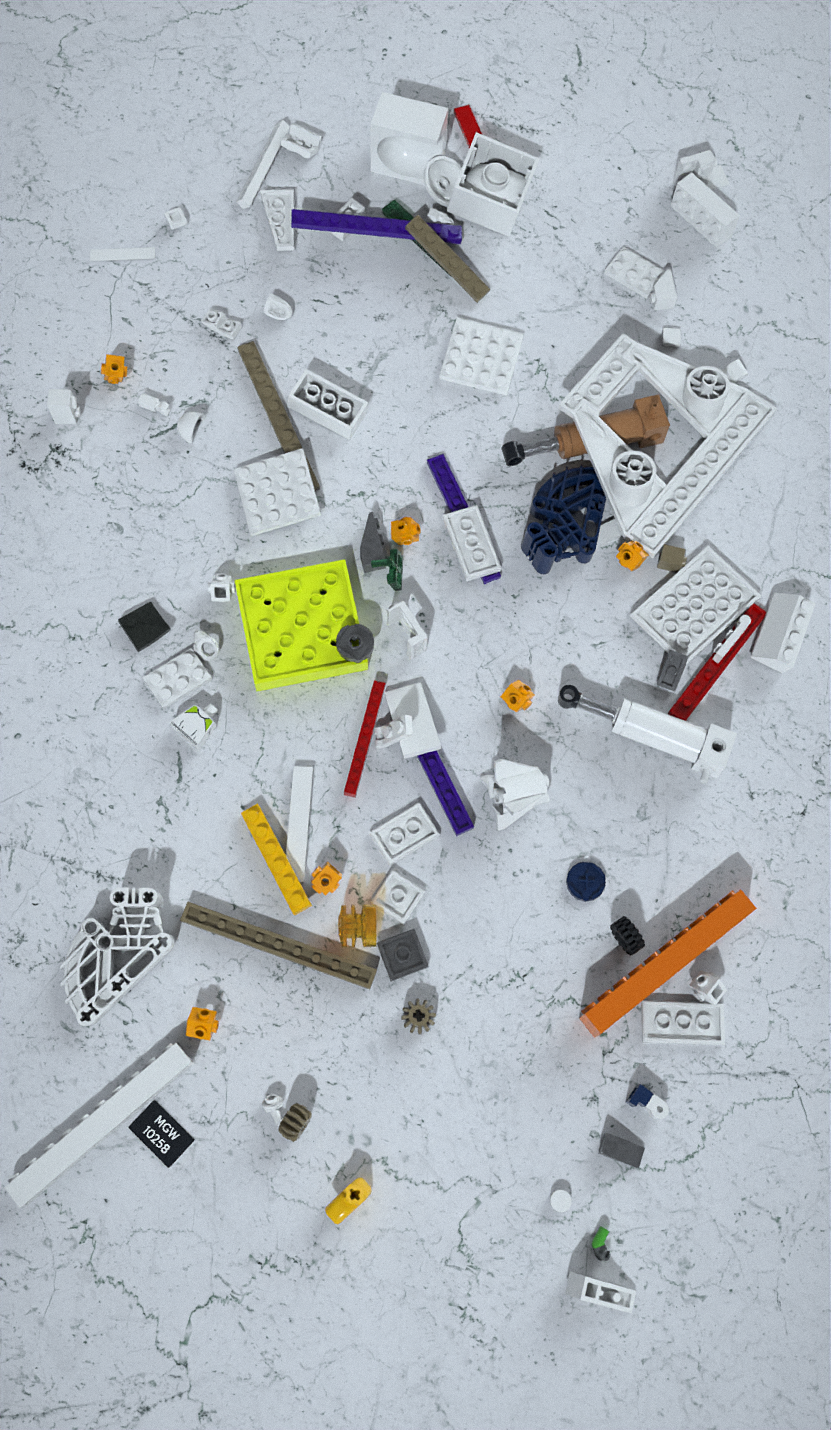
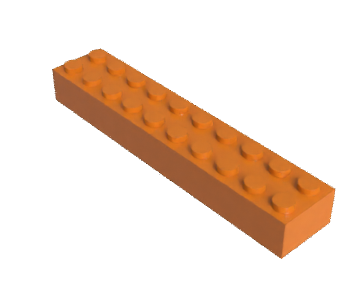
M741 889L737 893L732 890L719 901L720 904L717 902L704 913L706 917L702 914L689 925L691 929L686 927L674 937L675 942L671 939L658 949L661 952L660 954L656 951L643 961L645 963L644 967L640 964L628 973L629 979L625 976L612 986L615 989L614 991L608 989L597 998L599 1003L595 1004L593 1001L581 1011L583 1015L579 1019L595 1038L602 1034L757 908Z

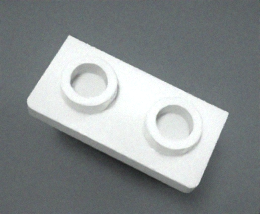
M293 123L290 127V133L281 139V146L289 151L300 154L304 158L310 159L319 152L321 136Z

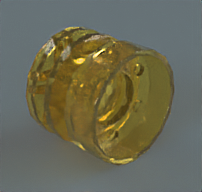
M351 904V914H347L346 905H341V911L338 916V934L342 948H347V938H352V948H355L357 938H361L363 947H377L376 904H363L360 914L356 913L355 904Z

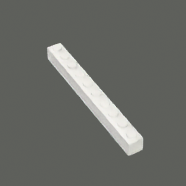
M284 120L276 122L236 201L243 209L251 207L261 183L265 180V175L269 172V167L273 164L272 161L276 158V154L281 148V139L288 134L290 126Z

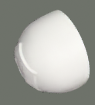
M188 412L179 418L177 430L186 442H193L194 427L198 419H205L204 414Z

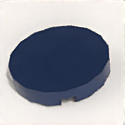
M579 862L568 872L566 885L570 894L577 900L584 902L593 901L600 897L605 890L606 878L602 869L596 864Z

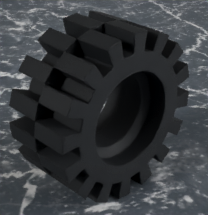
M626 916L621 917L610 925L612 934L615 936L614 938L630 956L645 947V941L642 939V935L639 934V930L635 928V925Z

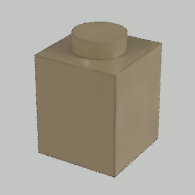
M664 544L660 552L657 568L678 573L681 567H684L687 557L684 556L686 549Z

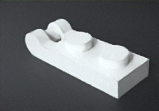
M742 615L735 625L736 629L734 631L731 629L724 637L726 639L725 643H719L713 652L716 654L712 660L716 663L722 660L751 622L749 616Z
M404 715L382 727L374 728V735L377 738L375 748H386L413 735L412 717Z

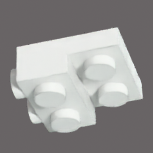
M710 150L679 159L673 179L675 187L679 181L691 172L704 184L708 183L709 179L713 177V167L717 166L716 157L713 156Z

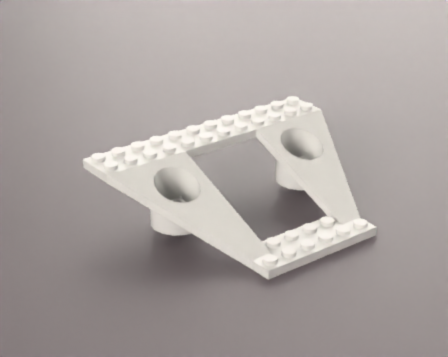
M624 333L563 399L558 407L559 410L574 420L623 538L628 542H639L643 546V550L653 559L777 410L776 407L748 389L729 382L726 374L720 369L713 366L696 368L642 345ZM638 371L705 438V441L667 485L656 475L654 461L645 453L632 451L599 417L602 411Z

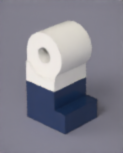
M641 1084L635 1086L626 1100V1103L632 1107H636L639 1104L647 1110L649 1116L653 1119H663L669 1112L668 1105Z

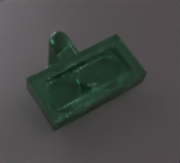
M391 549L388 559L372 560L371 566L372 568L388 566L387 583L394 591L402 590L403 556L398 549Z

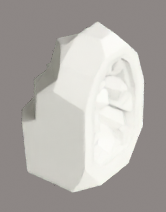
M430 208L426 222L455 225L452 218L448 217L446 213L439 211L437 208Z
M273 294L268 296L263 311L266 315L277 320L291 318L292 309L286 301Z

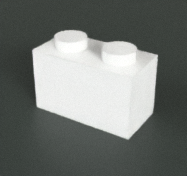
M49 389L47 406L55 424H77V417H80V407L77 406V400L73 396L72 391L68 389Z

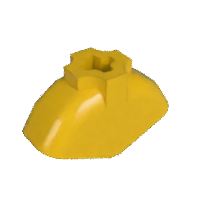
M356 1178L325 1207L326 1214L335 1224H340L370 1196L372 1192L370 1185L363 1178Z

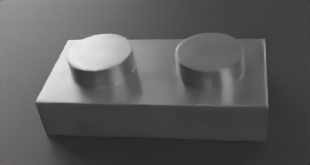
M670 649L657 685L675 692L689 656Z

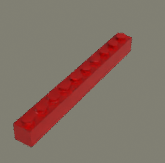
M375 680L373 682L344 789V795L356 798L386 687L384 682Z

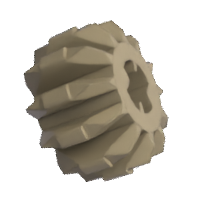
M417 998L415 1006L409 1001L408 1006L410 1009L403 1007L402 1011L409 1015H402L401 1020H409L404 1024V1027L407 1028L412 1025L410 1033H413L415 1028H418V1034L421 1035V1027L428 1032L430 1029L427 1024L434 1026L435 1022L429 1018H435L436 1013H429L434 1007L430 1005L426 1008L427 1000H424L423 1004L419 1005L420 1000ZM417 1011L424 1015L420 1022L417 1021V1018H413V1014L416 1015Z
M293 1104L278 1127L279 1133L287 1140L296 1141L307 1128L312 1113L303 1105Z

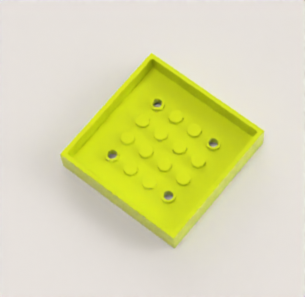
M345 559L234 580L256 692L368 670L367 659L361 663L347 661L340 656L337 647L331 645L332 642H336L337 635L343 627L359 624ZM321 591L327 592L324 595L320 594ZM270 601L271 604L265 605V602ZM358 639L350 641L353 647L359 646ZM276 653L282 654L280 657L275 656Z

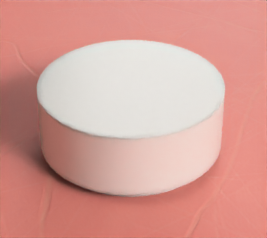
M556 1190L551 1194L550 1205L555 1211L565 1212L571 1207V1196L565 1190Z

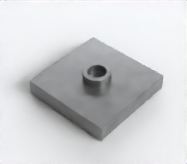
M415 929L377 942L390 981L429 967Z

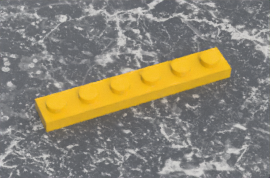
M257 803L241 812L293 915H297L311 907L312 904L260 805Z

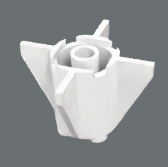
M500 759L494 761L495 775L480 777V781L488 788L489 797L494 798L495 804H492L496 811V829L498 831L507 828L533 807L549 803V795L547 793L549 779L546 774H542L538 766L533 767Z

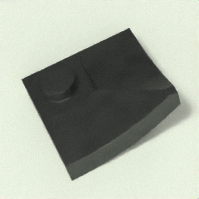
M151 601L118 619L119 624L137 652L150 646L171 630Z

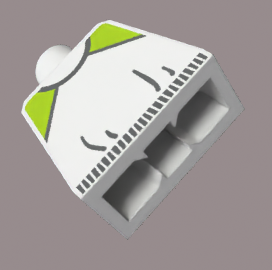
M211 703L203 711L197 705H193L173 719L170 725L174 731L199 752L216 729V724L212 717L218 710Z

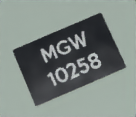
M153 1100L128 1127L168 1168L195 1141L156 1100Z

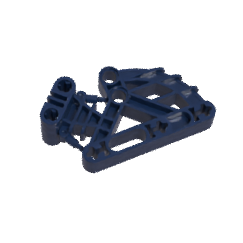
M580 464V467L568 469V466H566L564 471L557 474L553 472L552 477L541 486L533 499L530 515L533 518L543 520L541 524L532 522L527 526L521 543V549L526 557L530 555L528 560H533L532 566L539 574H548L554 561L560 562L561 559L571 558V556H576L577 561L583 564L591 561L596 550L606 502V496L593 467H583V464ZM579 485H589L578 491ZM575 486L573 494L562 499L563 491ZM585 508L582 527L580 528L572 514ZM588 520H592L596 524L594 537H589L585 533ZM549 522L554 523V524H552L551 528L549 529V528H548ZM568 546H570L574 552L570 553L565 551H567Z

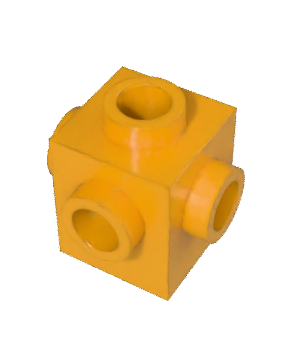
M106 354L105 363L101 364V374H104V380L111 384L122 382L123 377L127 376V366H124L125 357Z
M403 517L400 520L391 522V539L398 545H410L412 542L419 541L420 525L411 517Z
M630 541L628 543L624 542L619 547V553L616 558L619 559V563L623 567L634 571L641 566L649 554L643 550V546L639 542Z
M517 680L511 683L500 697L511 710L518 712L522 709L525 711L533 703L531 700L535 694L531 692V688L528 685Z
M327 861L322 868L318 866L312 872L311 883L313 885L311 887L319 894L327 895L329 892L333 893L340 885L338 882L342 879V874Z
M192 1007L187 1019L186 1036L210 1041L213 1033H217L219 1021L216 1020L217 1011Z

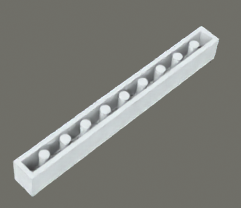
M178 1043L167 1045L162 1050L163 1054L157 1059L154 1057L145 1064L146 1068L141 1073L139 1071L135 1072L128 1079L130 1081L124 1087L122 1085L117 1087L111 1093L113 1096L106 1101L104 1099L95 1106L96 1111L90 1116L88 1114L84 1115L77 1122L79 1124L73 1130L71 1128L66 1130L60 1136L61 1140L58 1143H52L43 1150L44 1154L39 1159L36 1157L26 1164V1170L21 1174L17 1172L8 1180L9 1184L4 1188L19 1208L28 1206L194 1064Z

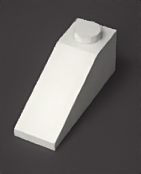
M570 1272L565 1294L587 1302L632 1313L636 1291Z

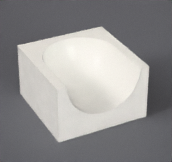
M382 92L371 121V172L425 185L423 173L427 163L437 156H445L448 108Z
M476 132L454 186L447 212L509 237L539 158Z

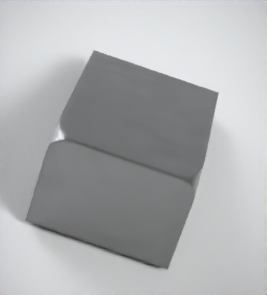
M604 1133L598 1154L639 1169L645 1148L612 1134Z

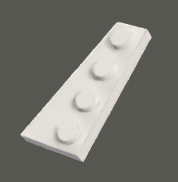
M260 190L277 251H294V228H291L294 190Z

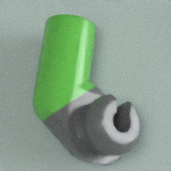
M601 1226L592 1241V1248L598 1260L608 1261L610 1251L607 1250L605 1240L609 1231Z

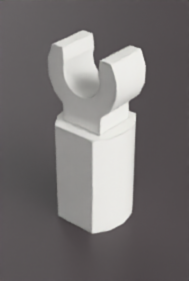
M144 393L141 394L138 400L140 407L153 412L158 411L168 416L171 411L168 408V403L160 402L159 399Z

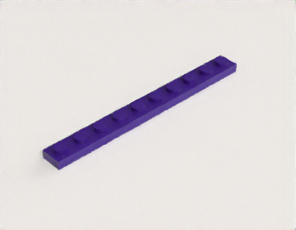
M292 209L291 228L416 240L405 229L406 225L410 222L408 220ZM426 222L445 243L461 244L462 226Z

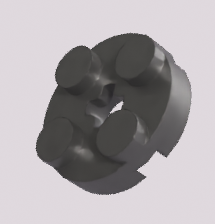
M361 624L343 627L336 638L337 651L345 660L361 663L374 650L372 632ZM358 639L359 646L353 647L350 641Z

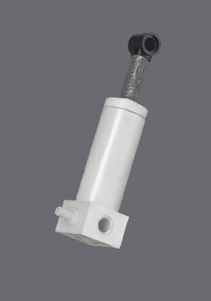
M573 685L563 686L558 695V704L565 709H576V707H579L600 717L610 718L612 724H614L612 733L620 734L622 737L693 763L691 769L702 773L700 782L703 784L708 782L709 776L717 779L726 768L737 735L736 732L714 724H710L706 729L625 698L621 706L618 705V708L585 695L582 696V693ZM564 694L571 695L573 699H566Z

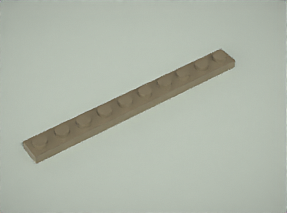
M254 341L238 346L237 349L284 454L302 449ZM306 457L314 490H319L320 485Z
M187 902L180 919L183 923L369 990L377 972V969L190 902Z

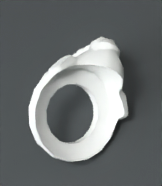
M196 630L194 632V652H197L198 656L205 661L214 660L219 654L217 642L203 631ZM210 642L213 644L215 652L212 656H208L203 652V643Z

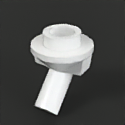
M271 1094L265 1098L262 1106L266 1113L271 1112L276 1126H279L283 1119L279 1112V1108L283 1106L282 1097Z

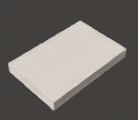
M420 802L369 832L389 866L440 836Z

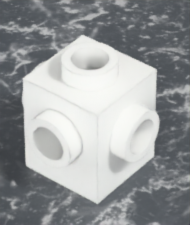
M223 573L212 576L211 582H208V593H211V601L226 602L231 600L232 593H235V582H232L231 576Z
M703 970L697 974L689 985L694 991L693 995L699 1001L703 1002L705 1000L713 1005H716L727 991L716 974L713 972L707 973Z

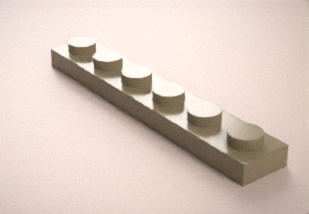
M419 215L406 225L405 229L477 303L489 293L490 288Z

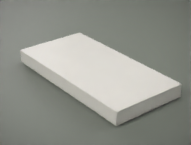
M478 505L443 515L445 526L466 581L501 571L502 568Z
M421 683L384 692L392 721L404 715L412 717L413 735L399 741L404 759L442 749Z
M641 1001L642 1043L725 1045L724 1003L713 1005L711 1003Z

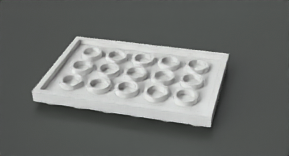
M707 546L631 613L630 617L668 654L671 649L689 656L687 665L751 605L758 601L761 595L715 551Z

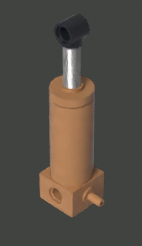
M659 394L636 399L633 407L630 409L599 416L626 444L638 442L640 449L664 443L670 427ZM574 422L555 426L554 437L523 445L521 443L518 444L517 441H510L501 447L507 466H515L520 464L526 457L555 450L558 451L561 459L588 454Z

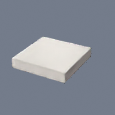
M392 870L370 904L404 925L425 894V890Z

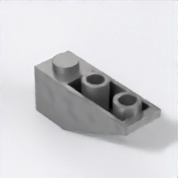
M369 512L360 546V559L364 573L385 569L386 561H388L387 551L382 549V545H384L383 536L378 534L377 530L380 529L378 518H374L373 512Z

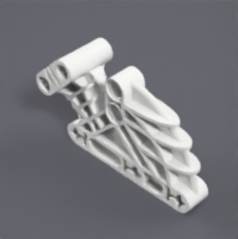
M114 889L110 893V901L117 907L112 910L113 916L110 921L109 930L100 921L88 918L83 921L81 929L74 937L67 952L66 960L60 966L61 970L64 969V980L60 985L65 987L67 996L65 1003L70 1004L79 1024L83 1026L95 1025L173 949L175 945L174 938L167 933H163L161 926L162 921L159 908L163 905L164 900L162 895L154 889ZM119 918L124 919L125 924H119V926L126 929L127 935L112 934ZM149 919H154L159 934L144 935L146 929L152 928V925L148 924ZM91 923H96V931L90 934L88 926ZM109 937L111 940L109 947L103 948L102 940ZM162 938L168 939L166 941L168 945L166 947L162 945L158 949L161 951L160 954L152 948L153 946L158 948L162 944L160 941ZM94 945L96 948L88 955L90 948ZM115 951H139L114 976ZM152 951L154 954L152 962L136 977L131 978L129 975L130 969L147 952ZM97 956L96 970L84 981V968ZM124 975V977H125L127 980H129L130 983H129V982H124V983L121 985L122 990H121V991H119V990H116V991H115V989L117 988V986H116L115 984H116V983H122V982L125 980L124 978H122V976ZM96 979L95 995L89 1000L85 988ZM93 1012L90 1015L91 1020H84L86 1018L85 1013Z

